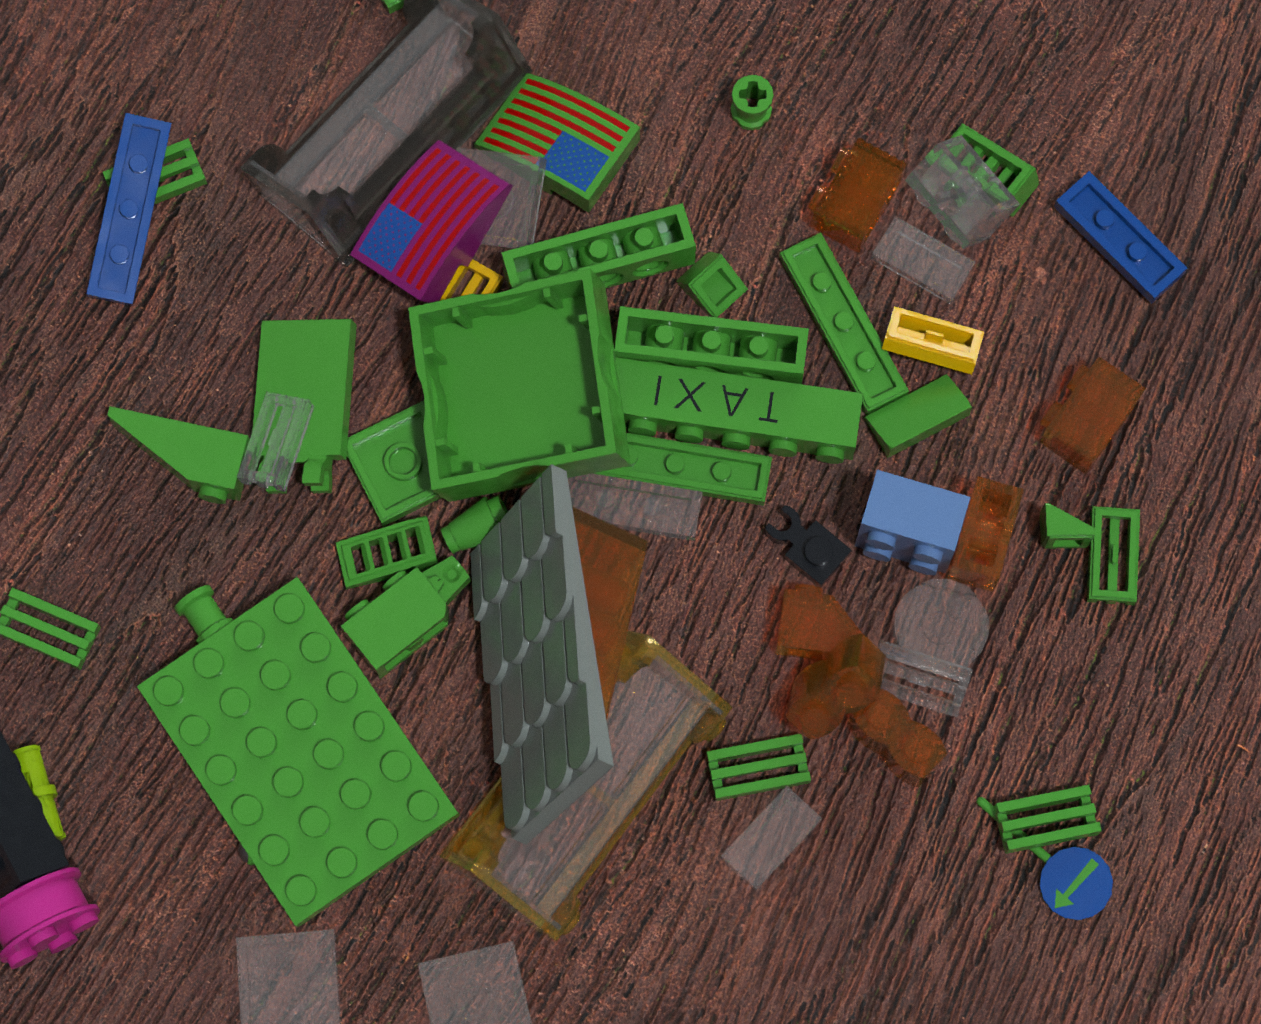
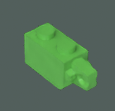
M453 556L423 572L418 567L409 573L402 570L383 585L382 588L385 592L371 603L365 599L352 607L346 613L345 619L347 621L341 625V628L346 638L378 678L381 679L448 627V604L471 581L470 577Z

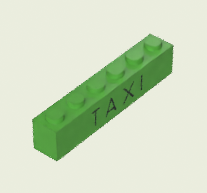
M616 357L625 427H628V431L633 434L654 436L656 431L675 434L677 440L688 443H701L703 438L722 441L721 444L724 447L735 450H747L750 448V445L767 447L771 454L783 457L796 456L797 452L815 454L817 460L831 464L843 463L844 459L853 460L863 393Z

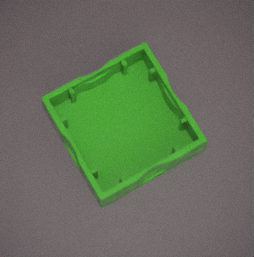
M591 269L525 282L520 286L500 293L469 294L408 308L416 372L424 394L425 414L423 428L431 490L448 502L531 486L539 477L542 478V473L551 464L567 471V478L631 466L605 283Z

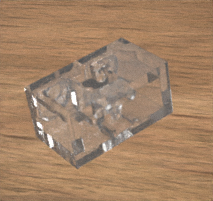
M962 135L937 143L905 179L914 190L917 200L923 206L930 209L944 226L947 236L958 243L962 249L987 240L1020 205Z

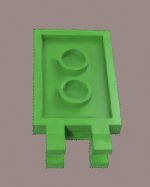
M352 319L262 321L250 456L256 461H262L258 467L256 484L266 486L268 494H287L288 463H305L302 484L304 486H311V492L332 493L333 460H346L357 328L356 323Z

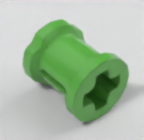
M748 75L739 79L734 85L731 115L732 119L741 128L757 130L770 120L774 94L768 80L761 76ZM747 99H756L757 107H749Z
M204 585L193 590L174 607L179 616L185 615L199 636L196 640L198 644L233 621L232 618L224 616L212 598L215 592L210 585Z

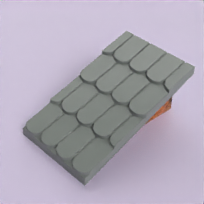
M552 464L542 473V478L539 477L523 494L521 500H518L504 515L501 523L498 522L481 541V544H478L470 553L474 620L480 622L484 681L490 684L494 762L501 765L504 824L507 829L511 830V839L526 845L614 767L607 717L648 545L647 540L573 507L567 471Z

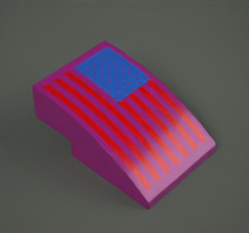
M438 140L416 161L393 188L363 231L350 255L418 300L427 303L440 301L459 265L469 266L513 185L445 142Z

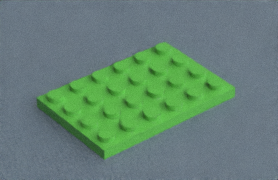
M298 577L137 686L296 927L306 923L460 816Z

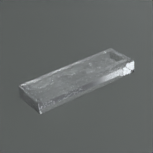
M592 473L568 478L574 521L695 541L703 492Z

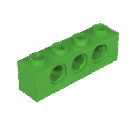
M680 203L501 252L503 270L509 290L525 282L585 269H591L605 283V288L695 264L696 244L684 205Z
M620 306L614 350L615 357L802 384L809 328Z

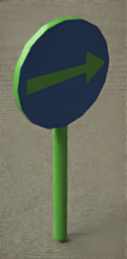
M984 797L977 798V804L996 820L994 806ZM1022 830L1011 832L1016 838L1028 836ZM1042 847L1029 849L1046 863L1041 871L1039 886L1043 900L1053 912L1066 919L1082 920L1093 917L1105 908L1112 895L1113 879L1109 866L1100 855L1087 848L1080 847L1059 850L1053 856Z

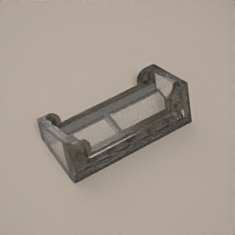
M405 0L403 14L408 24L285 152L278 145H264L240 167L261 197L346 267L355 260L350 253L376 211L416 161L438 140L445 142L458 151L508 98L526 74L532 72L500 15L476 0Z

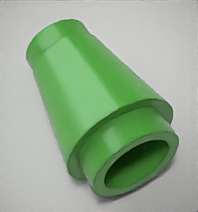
M499 495L491 499L484 496L448 523L449 525L441 528L443 538L452 554L481 544V541L498 522L501 523V519L508 510Z

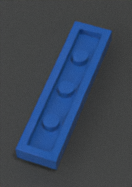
M125 113L86 296L133 306L171 130V123Z

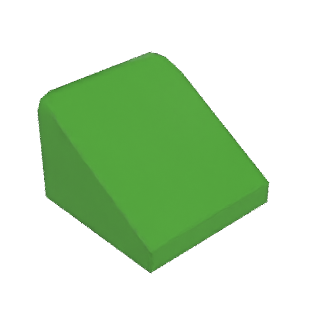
M714 252L705 254L677 280L679 286L709 317L716 318L748 290L722 254Z
M1044 503L1040 511L1041 547H1044V549L1087 548L1095 536L1094 527L1054 505Z

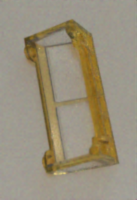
M614 628L596 652L614 767L527 845L511 839V830L505 827L502 777H500L440 855L453 868L539 933L555 941L561 935L569 933L578 923L581 915L578 911L580 899L576 895L692 742L699 743L703 740L711 741L716 738L725 727V717L733 708L650 635Z

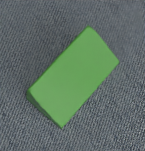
M946 374L865 416V420L886 457L889 458L968 417L972 406L965 395Z

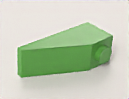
M109 406L107 416L114 428L194 492H199L198 497L200 499L216 504H225L227 499L240 501L251 460V441L248 435Z

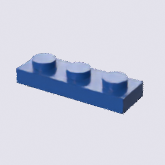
M1090 171L1056 200L1054 208L1151 304L1187 271L1188 268Z

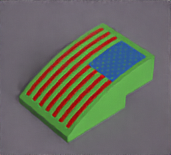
M525 73L474 146L551 195L555 191L589 213L640 141V126L574 90L545 78Z

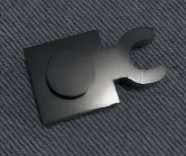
M784 505L780 514L790 522L791 527L786 531H778L773 525L768 523L764 532L772 542L789 545L791 548L785 554L784 560L821 589L851 555L852 550L816 520L806 530L801 526L800 516L796 510Z

